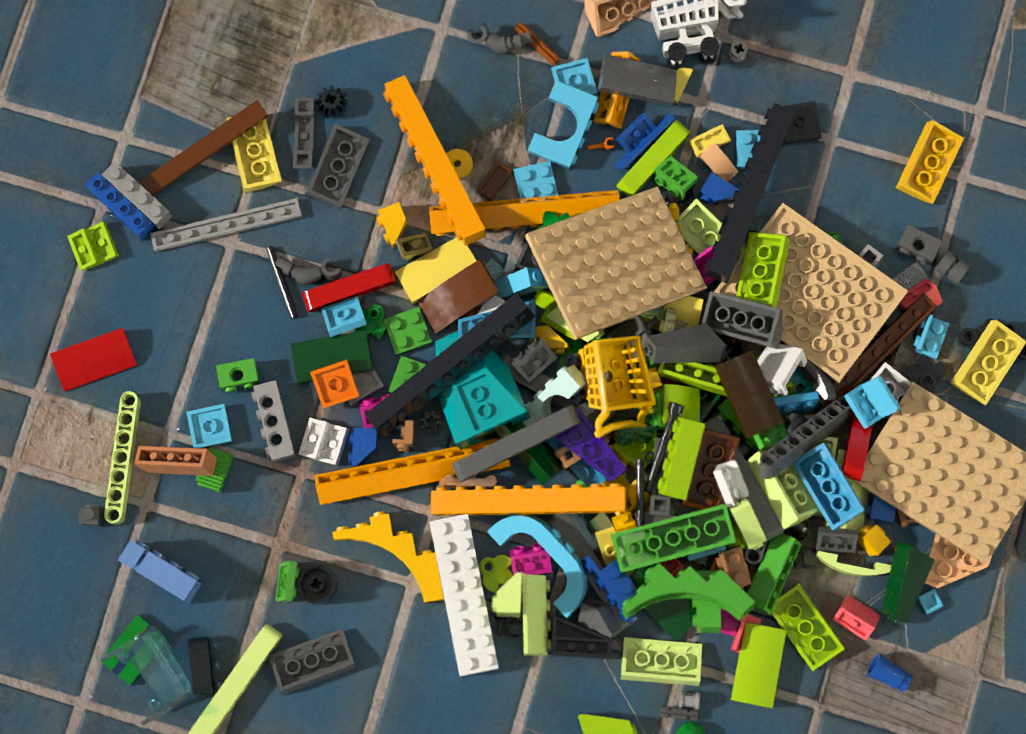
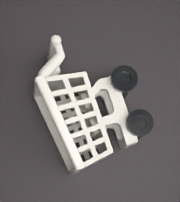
M657 0L652 2L651 21L653 22L658 40L679 38L676 41L663 43L664 58H667L668 67L675 70L681 69L685 65L686 54L698 52L699 60L702 64H714L719 50L718 40L713 37V32H716L718 25V9L727 19L743 18V13L739 7L745 5L747 1L724 0L727 5L732 7L731 12L720 0H694L690 4H687V0ZM683 1L684 5L677 7V2ZM673 4L674 8L667 9V5ZM663 7V11L657 12L656 8ZM712 7V15H709L708 8ZM699 10H702V17H699ZM690 12H692L693 19H690L689 17ZM681 14H682L683 21H680L679 15H681ZM701 34V36H699V37H693V38H689V37H688V36H691V35Z

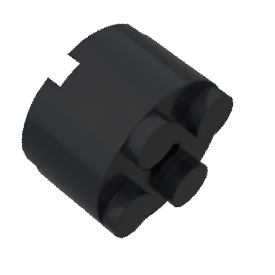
M319 564L309 565L301 571L297 579L298 593L310 604H326L337 593L338 583L336 576L326 566ZM316 580L322 582L320 589L313 587Z

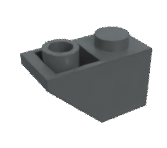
M593 597L581 603L579 625L609 638L621 632L622 628L607 603Z

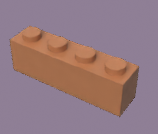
M139 446L134 464L145 473L213 476L217 457L208 449Z

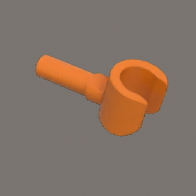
M608 137L603 143L588 145V150L604 148L606 151H610L614 146H608L607 142H612L614 139Z

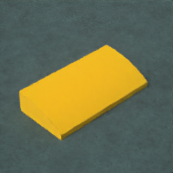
M933 120L927 122L896 188L912 197L933 204L964 138Z

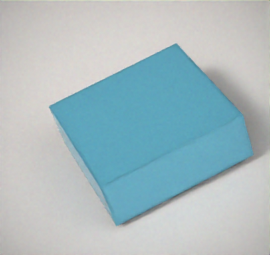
M935 589L928 591L917 599L925 615L944 606Z

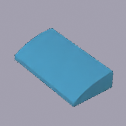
M825 442L792 463L832 530L839 529L865 511Z

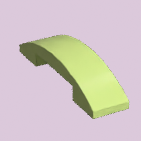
M818 551L815 556L826 566L838 572L859 577L884 575L890 572L892 566L876 562L873 564V569L837 563V554Z

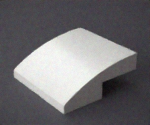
M309 418L299 455L338 466L349 429Z

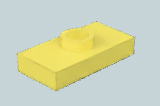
M723 124L689 140L697 158L713 143L721 147L731 142Z
M614 526L595 532L605 567L614 560L618 562L611 534L616 533Z

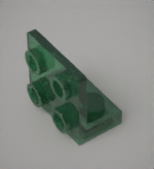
M648 415L644 419L647 427L613 430L614 443H620L622 446L630 445L636 441L648 443L659 431V425L650 426ZM637 417L613 419L611 423L627 420L638 422Z

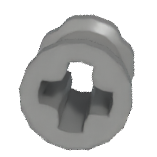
M740 40L733 42L729 52L732 61L740 62L745 59L748 50L746 43ZM737 49L741 50L739 54L736 53Z
M679 691L678 708L694 707L695 710H698L700 692L692 694Z

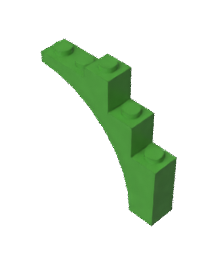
M658 563L655 567L651 566L645 572V583L647 585L643 584L640 586L633 598L629 597L622 604V614L629 619L636 612L653 603L667 599L687 598L714 604L728 611L741 621L754 609L755 601L722 570H719L717 573L713 572L707 578L708 582H706L689 566L686 570L682 569L675 579Z

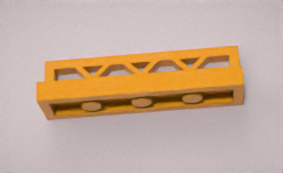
M630 52L611 53L612 56L640 61L638 57ZM601 92L598 101L599 106L593 122L596 124H609L615 129H621L629 98L612 94L611 98L606 101L609 93ZM607 109L606 117L601 118L602 113Z

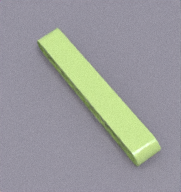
M131 391L123 393L120 398L105 505V519L113 525H120L126 515L141 406L140 398ZM134 397V404L128 406L126 404L127 399ZM132 416V422L125 425L124 418ZM124 435H129L128 443L122 444L121 438ZM127 454V460L119 463V456ZM118 473H124V479L121 482L116 481ZM116 492L122 493L119 501H114L113 495ZM113 511L119 512V517L116 520H111L110 516Z
M268 623L264 625L188 734H215L281 640L282 633Z

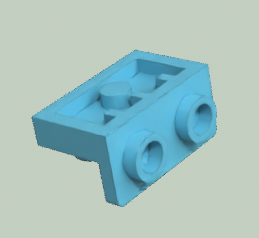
M929 314L920 323L919 328L922 331L920 336L917 335L914 340L913 346H916L914 352L924 354L926 357L936 360L949 323L933 318V315Z

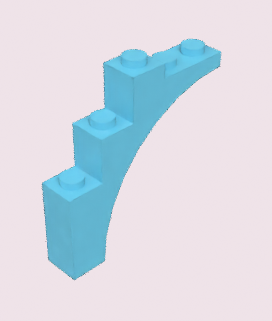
M527 267L495 280L500 290L498 297L501 299H509L515 293L522 296L549 288L540 268Z

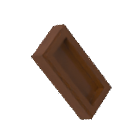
M497 160L476 192L489 201H493L513 173V170Z

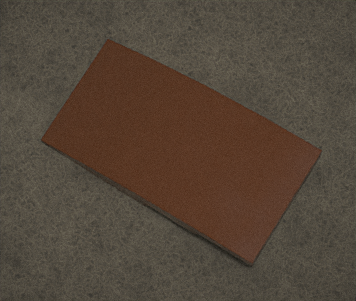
M479 259L440 284L417 302L437 334L452 323L458 322V319H462L468 313L477 310L497 295L500 290L482 259Z

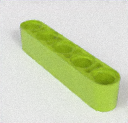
M676 120L620 180L616 187L627 197L637 194L655 174V168L675 153L690 136L691 131Z

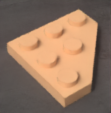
M936 534L928 554L935 561L924 584L936 589L988 567L992 556L987 564L984 565Z

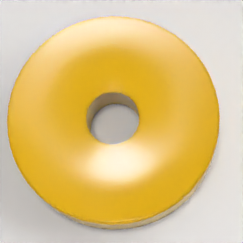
M462 149L449 151L446 155L459 180L469 176L473 168L470 154ZM456 162H460L461 166L456 167L454 166V164Z

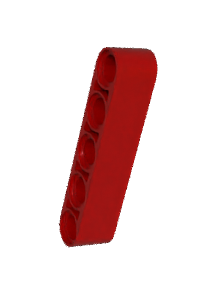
M383 264L310 289L302 293L307 311L315 312L337 302L391 286L396 283V279L391 265Z
M853 413V418L851 419L841 470L846 478L860 482L864 472L872 425L864 429L855 413Z

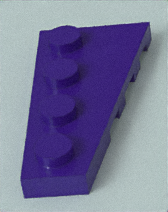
M578 408L576 413L581 423L554 438L612 482L627 469L602 437H595L594 432L596 429Z

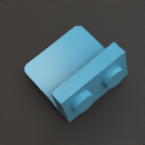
M880 376L857 386L844 395L864 429L900 409L896 398Z

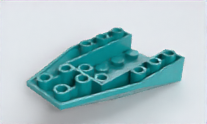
M458 331L435 341L436 357L458 340ZM494 350L439 393V401L455 444L460 450L477 443L476 437L508 422H511L514 426L531 418L509 366Z

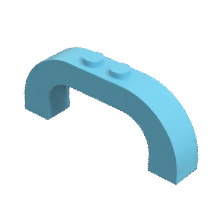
M523 514L504 518L487 531L500 546L505 545L517 533H527L535 538L561 566L567 577L564 593L553 604L566 618L571 616L581 606L588 589L587 572L583 567V562L574 552L575 548L561 538L562 535L556 528H552L538 517Z

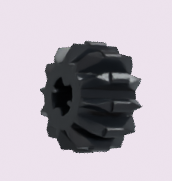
M332 85L330 90L323 87L324 93L318 92L319 98L315 99V103L318 104L317 110L322 111L323 116L328 113L329 118L333 117V113L339 117V110L344 112V105H347V100L344 99L346 94L341 93L339 87L335 91ZM331 99L332 101H334V103L331 104L330 102H328V100Z

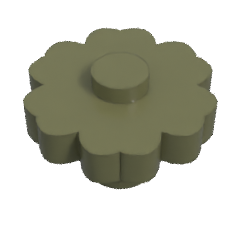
M666 307L663 318L659 322L658 331L664 333L687 328L688 323L675 319L676 309Z

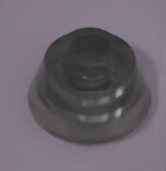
M804 520L797 525L784 529V534L798 541L806 539L809 534L807 521Z

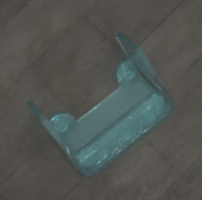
M156 626L148 627L101 658L103 662L116 655L122 663L127 664L133 661L153 694L148 697L147 705L152 714L141 722L142 725L164 715L193 692L192 680L164 635Z

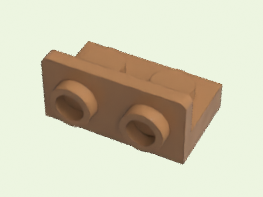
M405 420V426L402 425L401 437L403 440L393 439V445L399 452H410V449H414L416 427L414 421Z
M741 546L718 552L719 557L716 558L719 570L722 569L739 587L752 584Z

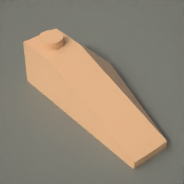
M585 0V9L592 28L598 37L619 29V25L625 21L629 22L633 19L634 15L640 11H645L651 7L652 2L657 0Z

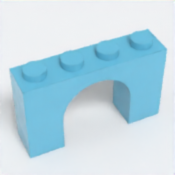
M556 80L548 100L572 111L577 121L576 132L565 141H554L534 133L527 153L567 169L571 165L574 166L578 155H575L577 148L581 149L585 138L582 137L585 130L589 131L592 120H589L591 113L595 114L599 103L596 102L598 97Z

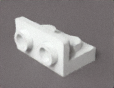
M736 460L717 465L713 473L727 508L733 507L738 499L749 496L748 489Z

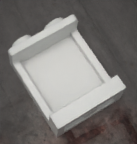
M779 344L778 349L766 347L758 359V364L771 393L783 396L788 394L786 384L796 367H805L808 362L803 349Z

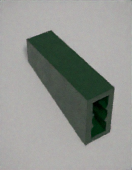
M901 542L896 544L881 613L888 616L887 620L898 624L899 621L907 624L935 559L913 546Z

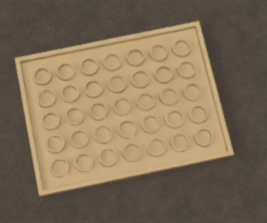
M658 187L537 229L525 235L574 340L702 292L707 288Z
M782 203L760 232L764 234L785 235L790 240L777 308L782 309L783 333L780 341L787 346L803 349L807 360L840 383L906 296L908 290ZM745 252L735 264L728 284L721 282L714 292L736 298Z
M912 382L898 404L900 409L892 413L868 451L860 482L852 481L986 565L1026 500V452Z

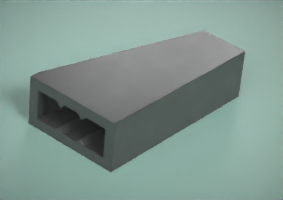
M707 323L647 336L644 345V353L653 363L722 362L726 351L725 343Z

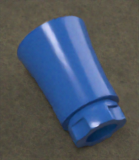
M881 653L874 657L866 673V677L880 681L902 692L906 691L912 680L911 674L888 660Z

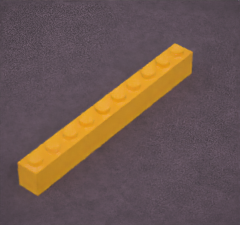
M404 75L385 83L384 97L387 102H391L393 106L391 110L395 118L399 117L401 121L399 126L403 133H407L409 146L411 148L414 147L416 150L414 153L418 163L422 162L424 166L422 168L426 178H430L432 182L430 185L434 194L438 193L440 197L438 199L439 204L448 213L446 215L450 225L454 224L456 228L454 232L458 241L462 240L464 246L485 238V228L406 76Z
M618 190L476 202L472 203L485 229L502 230L503 227L518 229L523 225H530V227L541 226L545 211L554 212L558 216L567 212L570 217H574L616 202L620 198ZM441 206L429 207L431 234L435 233L438 236L456 230L454 224L450 225L448 222L446 209L443 210Z
M502 438L477 442L462 450L456 446L314 475L320 505L439 481L447 474H456L451 464ZM508 459L486 471L510 467V461Z
M581 484L571 485V488H564V485H552V488L534 485L533 489H525V486H513V489H506L505 486H494V490H487V487L484 486L475 487V490H467V487H456V490L438 487L437 491H431V514L434 516H459L464 514L471 516L627 513V489L622 487V484H610V487H602V484H591L589 488H583Z

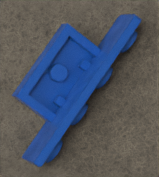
M642 113L616 138L627 154L615 164V167L621 170L628 169L633 164V160L637 156H641L646 151V147L650 143L657 141L659 134L673 124L672 121L675 117L666 114L654 125Z
M589 556L585 557L582 561L585 571L593 575L596 579L595 584L600 590L605 591L610 604L618 608L620 617L629 624L636 619L634 615L627 619L622 614V604L626 599L637 594L638 588L625 572H620L619 564L616 560L600 571Z

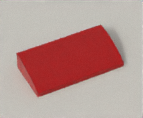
M123 328L50 353L64 392L137 366L126 331Z

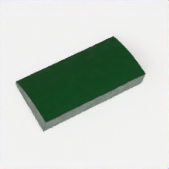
M366 330L291 344L298 384L313 382L311 371L348 359L352 374L373 371L369 335Z
M508 422L494 430L503 439L527 426L523 422L514 426L511 422ZM546 442L517 455L542 485H545L564 471L561 467V461L555 457L553 450Z
M656 564L637 568L629 576L638 589L643 584L647 585L645 583V572L651 566L655 567ZM687 598L667 599L643 608L675 641L693 626V615H696V608H692V599Z

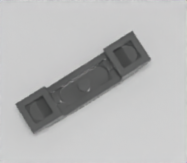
M295 98L293 169L312 170L314 153V98Z
M807 360L805 369L817 380L813 388L825 400H835L837 398L836 391L830 377Z
M655 438L654 458L661 438ZM667 447L652 488L650 515L670 516L671 497L659 494L658 482L664 473L663 463L669 454Z

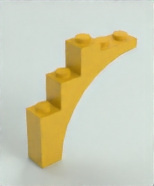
M385 511L373 513L374 516L370 517L371 525L359 523L356 524V528L348 529V526L336 528L337 531L332 532L335 542L347 540L362 541L380 546L393 553L405 563L415 576L421 588L425 604L444 600L436 553L426 550L420 552V555L417 556L413 534H408V531L397 532V536H393L390 515L385 514Z

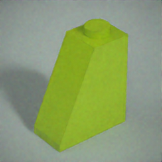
M586 714L578 715L583 734H637L634 723L630 724L629 720Z

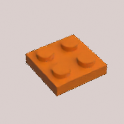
M348 359L310 372L323 408L360 396Z

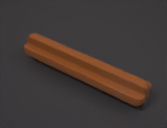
M520 22L515 27L519 34L531 33L533 42L529 44L551 65L554 66L558 63L560 57L523 22Z

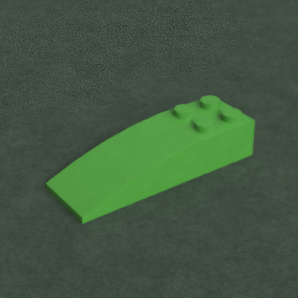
M726 504L611 534L621 573L736 543Z

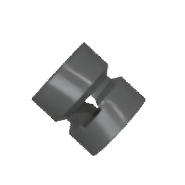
M948 250L934 270L942 276L948 275V280L957 285L969 269L970 264L963 259L957 260V255Z

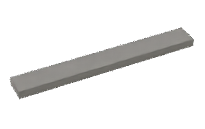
M295 198L152 232L150 235L154 252H159L302 218L299 200Z

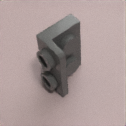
M537 337L530 340L523 351L517 352L510 363L530 383L557 356L541 338Z
M819 527L818 534L815 537L816 550L855 553L859 536L858 530H832L831 528Z

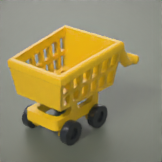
M640 335L594 340L580 349L578 353L572 352L567 355V368L574 364L578 370L581 369V373L587 379V384L576 395L571 397L573 404L582 405L585 400H588L590 408L602 410L595 421L596 431L594 435L596 438L619 429L633 428L643 432L647 431L648 426L645 424L644 419L651 411L653 405H656ZM632 341H634L635 344L634 348H632ZM636 351L638 358H634L633 352ZM639 361L640 368H636L635 362ZM628 363H630L631 369L629 370L627 365ZM637 372H641V373H642V378H643V379H639V378H638V373H637ZM629 373H632L633 379H630ZM644 382L645 389H641L640 383ZM631 383H634L635 389H631ZM632 393H636L637 399H633ZM642 393L647 394L648 400L643 399ZM643 407L638 414V422L627 420L613 422L602 427L611 411Z

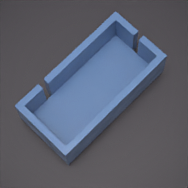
M138 539L136 543L130 540L118 561L136 570L139 574L190 604L202 585L198 581L200 577L188 570L185 573L182 572V566L172 560L169 563L166 562L167 557L156 550L150 552L149 549L151 547Z

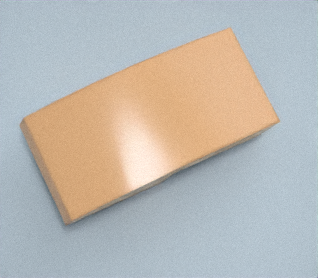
M715 143L700 155V158L712 169V173L727 182L738 173L732 162Z

